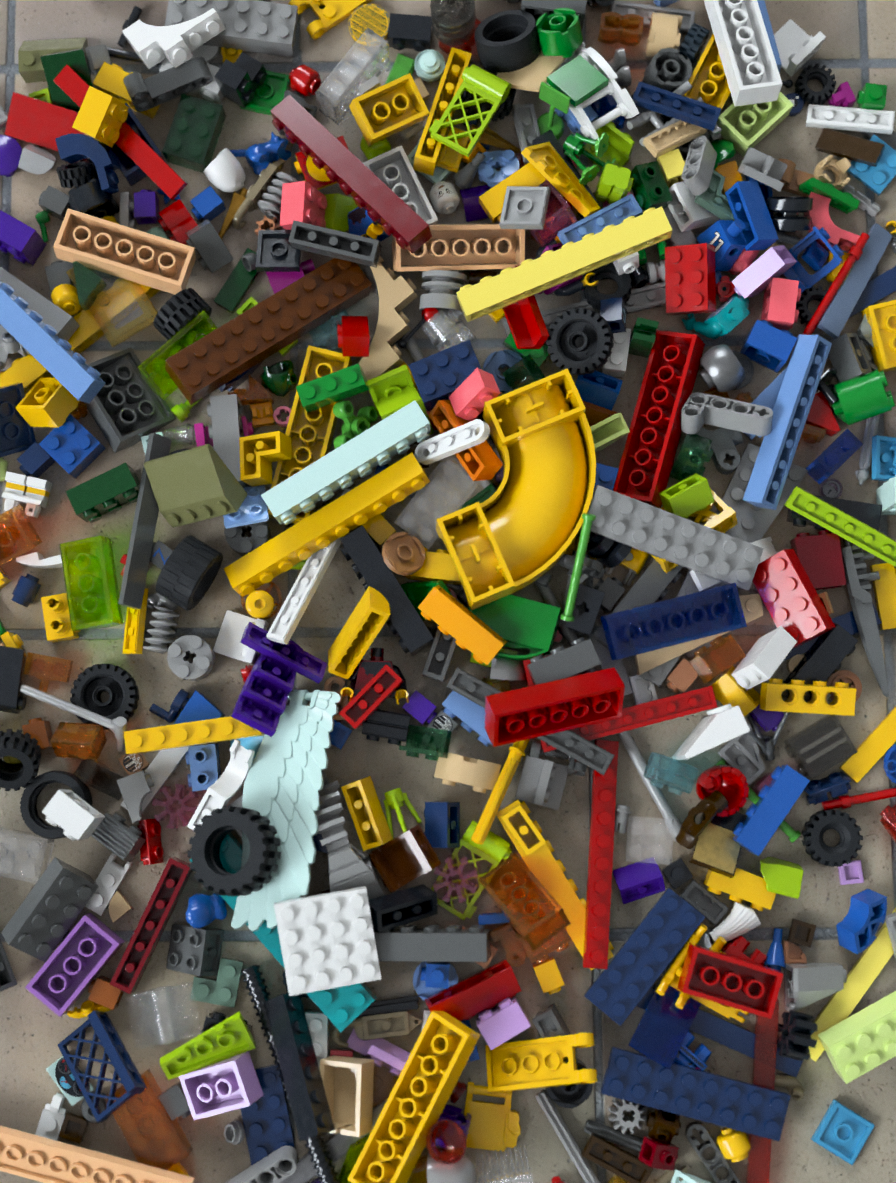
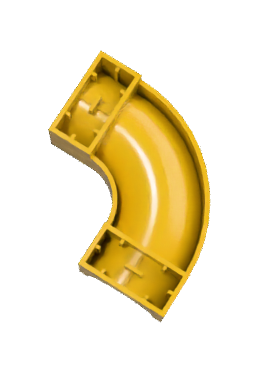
M568 368L484 403L483 419L489 425L490 435L503 463V480L497 491L486 501L474 503L436 519V531L453 560L471 611L508 596L542 577L568 550L583 523L582 514L588 512L596 477L595 446L591 428L585 415L586 408Z

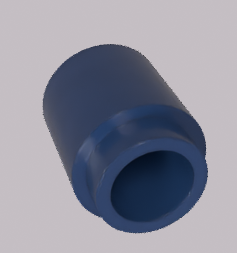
M28 573L26 577L21 575L12 592L13 597L11 600L28 608L29 604L33 603L41 587V584L38 583L39 578Z

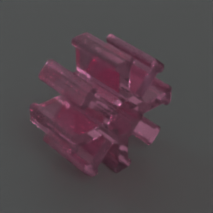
M175 784V796L170 790L171 786L162 787L160 792L164 793L167 801H162L160 798L153 799L152 806H164L166 809L160 814L154 815L155 819L158 822L164 821V818L170 815L169 824L166 826L169 829L178 828V817L182 821L183 827L188 826L190 819L185 812L189 811L194 814L198 807L188 806L189 801L199 797L196 791H190L183 798L184 788L187 787L185 784ZM178 800V804H181V809H178L175 812V808H172V804L176 803Z
M453 855L447 856L444 862L447 863L449 871L440 867V865L434 871V875L438 874L446 879L435 880L433 883L434 890L437 891L439 888L448 886L449 888L444 893L442 900L449 902L452 891L456 890L459 897L458 902H465L467 895L464 894L462 887L472 891V894L475 893L478 884H474L466 879L471 877L477 878V867L464 872L463 869L465 864H468L469 858L462 856L459 868H455ZM458 874L460 876L459 880L462 879V881H457L456 884L452 883L450 876L454 877Z

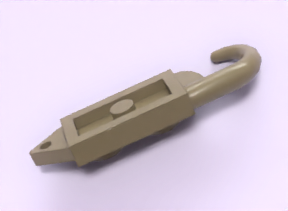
M280 158L274 164L270 163L266 169L261 171L257 182L249 187L246 199L234 215L233 226L235 229L239 230L244 227L246 221L243 220L241 223L240 221L247 211L253 212L259 208L257 202L263 200V193H267V187L272 186L271 181L276 179L275 175L278 172H281L285 160Z
M404 1011L357 1017L347 1028L354 1027L357 1037L361 1040H372L410 1035V1032L420 1025L423 1020ZM334 1026L332 1029L333 1041L340 1047H348L349 1044L340 1040V1031Z

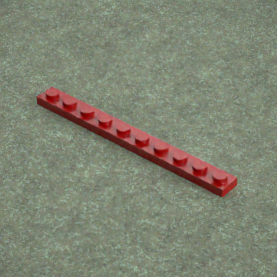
M597 739L595 740V745L615 756L604 775L593 770L583 968L607 969L619 741Z

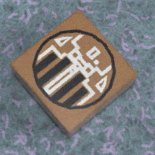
M143 753L125 754L118 759L128 775L142 771L150 765Z

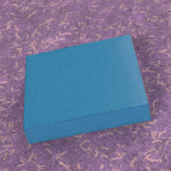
M833 1099L811 1140L853 1166L875 1125Z

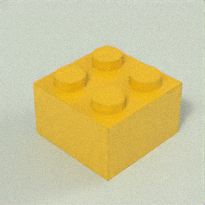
M89 86L72 127L112 148L119 138V130L122 123L128 117L129 107L113 96Z
M39 378L16 406V410L30 427L59 428L66 422L68 415L77 408L79 401L56 378Z

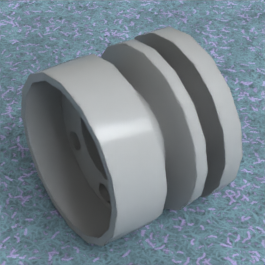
M429 270L422 272V280L426 282L421 283V288L430 291V293L420 295L419 310L422 312L424 308H436L442 316L463 315L464 313L458 302L456 292L464 286L462 284L466 283L467 275L452 270Z

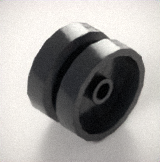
M795 196L765 197L768 211L778 212V214L770 215L775 230L779 232L811 230L812 218L808 215H798V213L811 211L813 208V198Z
M590 532L586 554L592 558H597L606 567L613 568L618 566L627 557L632 547Z

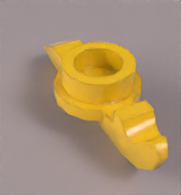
M87 1000L81 1004L80 1009L75 1007L74 1010L67 1011V1015L74 1019L84 1018L94 1010L107 1012L112 1009Z

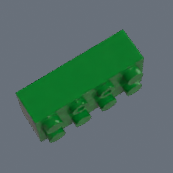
M514 595L505 596L471 611L507 641L504 647L530 650L528 655H512L500 651L496 655L513 660H528L541 654L543 656L551 654L562 610L559 607Z

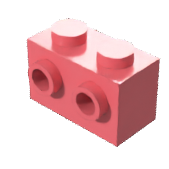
M476 368L449 396L456 416L471 422L483 412L485 402L498 397L501 393L493 374Z

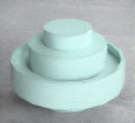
M433 49L420 52L415 59V72L417 76L426 82H434L442 77L445 69L443 55Z

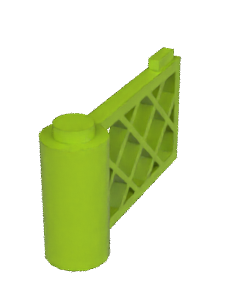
M474 64L464 69L462 74L463 83L440 120L435 119L429 129L432 139L467 157L473 151L499 106L508 97L511 89V83ZM466 90L473 94L474 100L462 103L461 96ZM489 102L493 106L491 110L481 112L479 104ZM476 105L478 114L466 116L464 108ZM461 109L463 118L451 120V112ZM480 118V128L470 130L468 121ZM465 122L467 131L455 134L453 125ZM450 126L453 135L443 137L438 133L441 128ZM469 136L471 142L466 149L458 145L457 139Z
M472 820L462 836L460 847L454 849L431 887V890L435 891L439 886H447L449 897L443 899L437 897V904L462 920H465L466 917L471 919L477 909L474 903L502 859L506 861L512 852V849L509 848L511 843L490 830L483 845L474 843L471 837L478 824L474 820ZM462 845L471 850V860L460 862L458 852ZM474 853L477 854V855H479L480 857H479V858H475ZM456 857L457 863L451 864ZM487 860L493 864L488 872L479 874L476 861ZM473 862L476 875L463 877L461 865ZM458 866L461 878L448 881L446 871L450 867ZM443 876H444L445 882L440 883V881L442 880V878H443ZM485 876L481 883L480 877ZM477 878L479 888L477 891L467 893L465 880ZM462 881L464 894L452 896L449 884ZM474 895L469 902L468 896ZM465 897L467 907L462 913L455 909L453 900Z

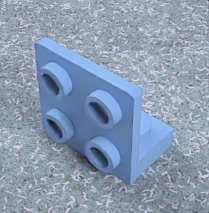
M265 485L244 488L248 495L238 511L223 515L226 529L269 520L268 507L261 496L266 492Z

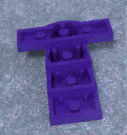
M249 622L245 627L240 643L261 654L241 690L231 717L272 737L276 732L280 715L285 711L288 695L293 690L296 672L319 684L323 679L327 663L305 652L291 639L287 645L269 640L266 637L268 631Z

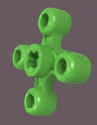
M347 400L337 402L333 406V413L337 418L342 419L344 423L341 427L342 435L334 439V448L340 447L369 429V423L376 421L378 418L377 409L373 406L362 407L358 411V417L353 414L354 408L351 402Z

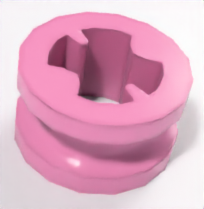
M286 406L276 408L273 418L278 426L287 427L291 413L290 408ZM281 412H285L286 415L289 413L284 422L281 419L278 420Z

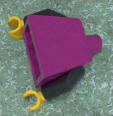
M564 228L558 229L555 238H550L538 248L535 259L541 257L546 251L553 250L554 252L561 249L563 245L559 243L561 241L557 233ZM590 272L585 275L582 281L580 278L583 276L580 275L537 294L544 292L546 295L570 296L583 290L586 285L596 286L599 281L589 283V277L595 275V273Z

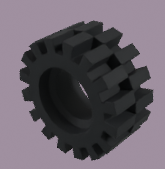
M816 63L814 67L810 64L800 72L794 91L803 98L804 104L807 101L809 102L808 105L813 103L815 105L820 103L823 105L830 99L836 85V81H834L835 75H830L832 72L830 68L826 71L825 65L819 68V64ZM811 79H816L822 83L823 89L819 92L812 91L807 83Z
M90 159L80 160L72 164H63L56 169L61 187L63 188L78 187L88 183L91 179L98 178L96 167Z
M813 286L801 294L799 302H796V309L799 310L798 318L801 319V324L805 322L808 325L814 315L809 311L808 303L812 300L821 302L828 291L827 288L823 291L821 286L817 289Z

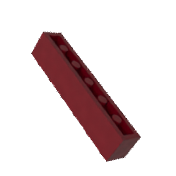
M177 857L169 858L110 985L129 994L136 990L192 873L189 863Z

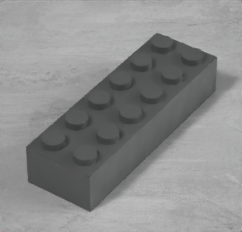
M403 925L400 929L392 928L379 933L374 930L379 961L487 962L490 958V929H485V925H471L469 929H462V925H449L446 929H440V925H426L423 929H417V925Z

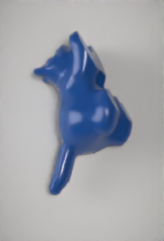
M274 132L271 133V140L268 142L254 144L247 149L230 150L235 157H245L256 175H260L261 171L266 169L270 163L278 161L280 158L288 160L292 155L289 150H285L289 143L288 139L280 138Z

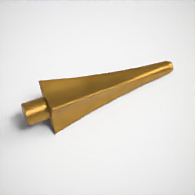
M472 124L470 130L477 129L480 127ZM488 126L479 139L480 143L512 150L514 153L522 155L520 148L502 138Z
M244 187L239 194L236 192L233 194L227 215L218 234L221 239L232 225L236 211L246 199L248 190Z

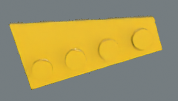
M550 142L526 147L521 152L581 215L587 217L601 209L583 184L579 183V179Z

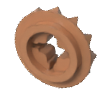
M840 670L828 678L827 686H835V682L851 683L852 685L849 687L856 689V701L859 699L862 692V684L855 673L848 670ZM830 692V693H829V694H831L830 698H831V700L833 701L834 695H833L832 692Z

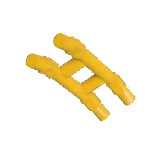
M701 923L664 974L656 990L659 995L664 996L675 975L681 976V966L685 961L689 944L697 945L708 929L704 924ZM719 936L709 949L720 952L726 944V940ZM680 992L675 1006L683 1009L691 995Z

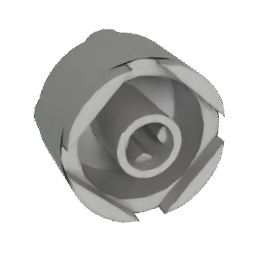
M185 635L176 639L169 646L167 660L171 671L175 675L189 681H198L211 673L216 661V655L213 647L206 640L195 635ZM189 654L196 655L193 658V663L187 660L190 657Z

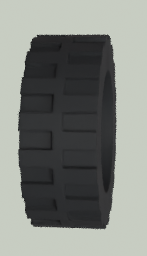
M613 263L590 271L595 273V275L589 277V283L597 280L611 279L617 282L618 289L613 294H602L597 290V285L584 286V297L589 305L600 311L601 300L621 297L624 304H626L631 295L632 281L629 273L619 275Z

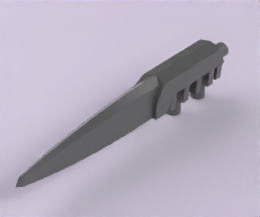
M843 538L845 548L841 549L847 590L856 625L880 689L885 697H889L883 651L872 604L873 601L869 593L872 589L869 581L880 580L878 571L867 573V565L864 560L874 559L875 555L867 551L862 552V548L853 545V543Z

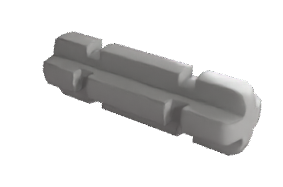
M846 185L842 192L852 194L853 198L860 201L858 205L863 211L866 209L867 213L872 217L876 216L881 208L880 205L875 202L871 203V199L859 191L855 192V188Z

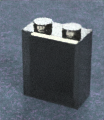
M830 714L784 740L786 753L790 758L794 757L798 764L796 766L797 771L807 779L817 777L857 753L836 716Z

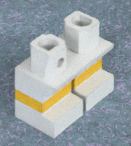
M6 471L5 480L7 482L5 492L1 496L5 498L4 511L18 514L20 503L26 504L24 515L38 518L41 507L46 508L53 483L44 479Z

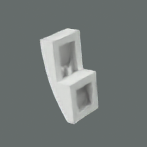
M38 552L16 557L18 563L33 568L53 569L68 566L66 557L61 554L46 559Z

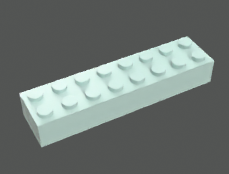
M416 400L266 491L261 496L280 525L283 523L285 525L290 524L296 520V515L301 512L307 513L311 511L320 500H329L335 495V491L340 488L344 490L354 483L353 480L359 476L361 478L368 476L372 473V468L377 465L384 466L391 461L390 457L397 453L401 455L410 449L411 444L416 441L421 443L429 437L428 434L431 433L430 422Z

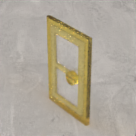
M76 265L66 271L112 347L117 346L153 324L158 312L139 283L81 265Z

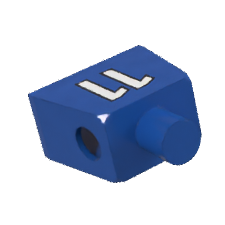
M741 219L716 221L696 238L699 244L708 243L715 246V271H729L746 247V242L741 235L746 225Z

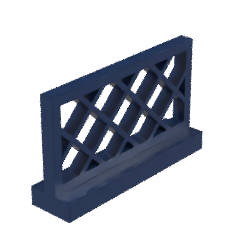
M94 1010L88 1015L89 1019L61 1041L58 1047L96 1121L102 1122L132 1096L141 1094L147 1087L108 1014ZM92 1026L94 1029L93 1040H84L86 1030ZM72 1041H78L75 1055H71L67 1048ZM84 1042L92 1043L89 1057L81 1056ZM97 1044L102 1045L104 1048L102 1060L94 1059ZM80 1059L88 1060L85 1074H81L78 1070ZM94 1061L102 1062L99 1077L91 1075ZM107 1064H112L115 1069L113 1079L104 1078ZM90 1078L98 1079L95 1093H90L88 1089ZM104 1081L112 1082L109 1096L101 1095ZM118 1083L123 1084L127 1091L120 1098L115 1097ZM100 1097L108 1099L106 1110L102 1113L98 1108Z

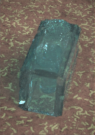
M652 752L643 776L650 780V785L661 789L663 785L668 786L669 792L681 796L682 792L691 793L698 768Z

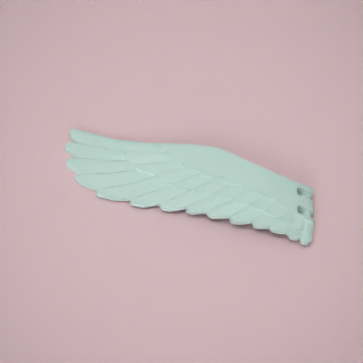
M295 689L293 692H290L287 702L290 700V704L286 705L285 711L280 715L275 734L272 737L264 735L246 776L242 808L260 812L261 816H266L270 820L269 825L274 826L277 830V833L274 835L275 838H280L281 845L277 846V852H281V858L276 859L277 871L271 872L272 879L269 883H262L263 888L257 892L252 891L250 895L237 896L231 924L234 929L242 928L248 922V928L254 932L260 928L264 920L267 922V927L273 929L277 927L274 909L275 902L301 898V895H308L311 880L310 864L315 862L316 856L313 836L318 832V820L315 813L320 808L318 791L322 790L324 785L322 770L327 769L328 757L325 749L331 746L329 732H332L334 728L333 716L338 714L336 703L342 701L341 696L336 692L321 690L309 692L306 689ZM243 832L241 869L247 863L250 854L249 841Z

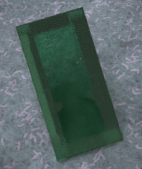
M75 261L73 262L79 304L83 310H89L107 285L101 277Z

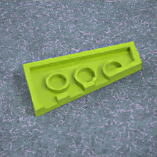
M239 1011L161 1057L160 1066L168 1080L255 1049L256 1045Z

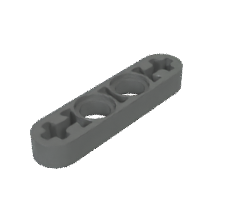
M699 1122L689 1123L685 1129V1135L715 1182L741 1183L704 1126ZM692 1129L702 1130L699 1134L704 1143L700 1144L695 1136L690 1137L693 1135ZM712 1147L715 1149V1156L712 1159H705L703 1157L705 1148ZM725 1167L728 1169V1176L725 1179L716 1177L718 1168Z

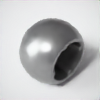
M726 344L709 348L700 359V365L703 370L699 374L709 389L714 386L719 392H728L737 388L745 378L746 373L742 365Z

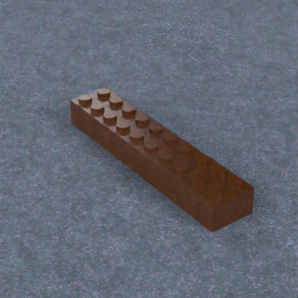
M333 258L165 360V370L192 405L367 297L372 283L357 263Z

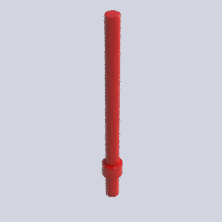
M862 233L855 246L850 248L847 253L848 258L802 335H812L855 261H858L863 254L862 249L870 238L868 234Z
M896 788L854 796H838V799L823 801L822 808L823 810L847 809L855 804L896 797Z

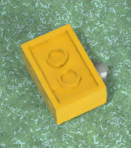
M896 300L865 308L861 312L863 319L857 330L858 337L869 343L874 365L878 367L879 372L896 370Z

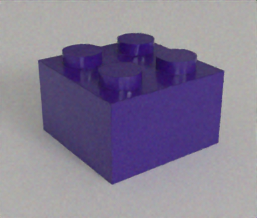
M0 210V251L4 254L11 253L14 255L13 258L21 264L25 265L27 262L33 266L44 250L46 243L35 229Z

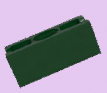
M637 317L630 336L629 354L648 358L655 343V333L659 322Z

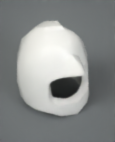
M228 148L220 151L203 171L207 179L223 192H236L244 186V170Z

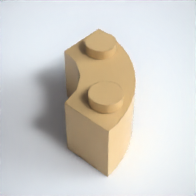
M440 751L434 777L443 779L442 784L455 786V783L458 782L473 786V791L486 793L487 789L493 790L499 777L501 765Z

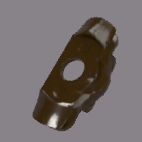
M714 791L688 812V816L685 818L675 838L680 845L687 849H692L698 841V836L717 813H721L727 808L729 802L721 792ZM700 813H705V820L701 824H696V816Z

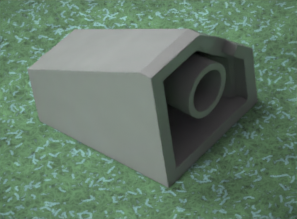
M838 963L785 964V1010L788 1012L790 1010L798 1011L843 990V983L847 981L846 970L843 969V965Z

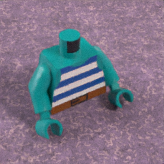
M735 293L728 297L726 302H722L716 308V312H711L701 322L696 321L694 314H687L689 319H682L685 329H694L696 332L713 340L726 335L750 314L748 310L750 300Z

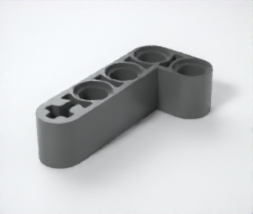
M196 57L184 62L177 68L172 67L146 79H143L141 73H131L123 79V82L135 109L142 112L209 84L213 80V76L203 57Z

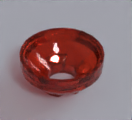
M443 1119L433 1124L426 1137L427 1149L431 1157L443 1165L454 1164L463 1158L467 1142L462 1128L456 1122L449 1119ZM437 1138L442 1139L445 1147L442 1152L436 1148L435 1141Z

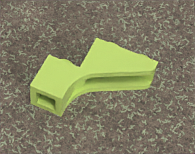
M621 412L590 427L595 452L603 450L630 433Z

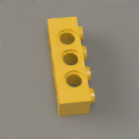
M770 678L769 682L761 683L760 709L855 715L856 689L849 687V683L835 682V686H827L825 681H813V685L805 684V680L791 679V683H782L783 679ZM788 689L790 696L786 701H783L782 692ZM810 691L812 698L810 701L805 702L804 694ZM832 692L834 699L831 703H827L826 696Z

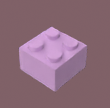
M516 996L498 1002L499 1005L492 1010L484 1009L478 1013L479 1017L476 1019L477 1027L491 1050L531 1027L529 1019Z

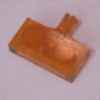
M28 652L23 674L41 679L38 690L47 693L49 681L69 683L73 661Z

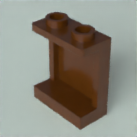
M419 824L369 853L373 866L377 868L382 877L383 884L391 893L442 864Z

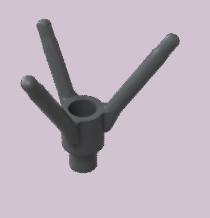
M785 712L773 737L763 736L752 716H747L755 731L754 733L750 729L748 734L760 745L767 761L775 759V745L790 712Z

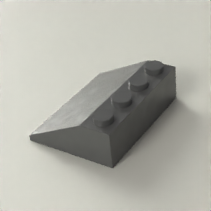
M132 347L87 364L101 374L100 378L105 382V385L90 404L83 403L115 453L133 446L141 441L142 436L154 433L176 419Z

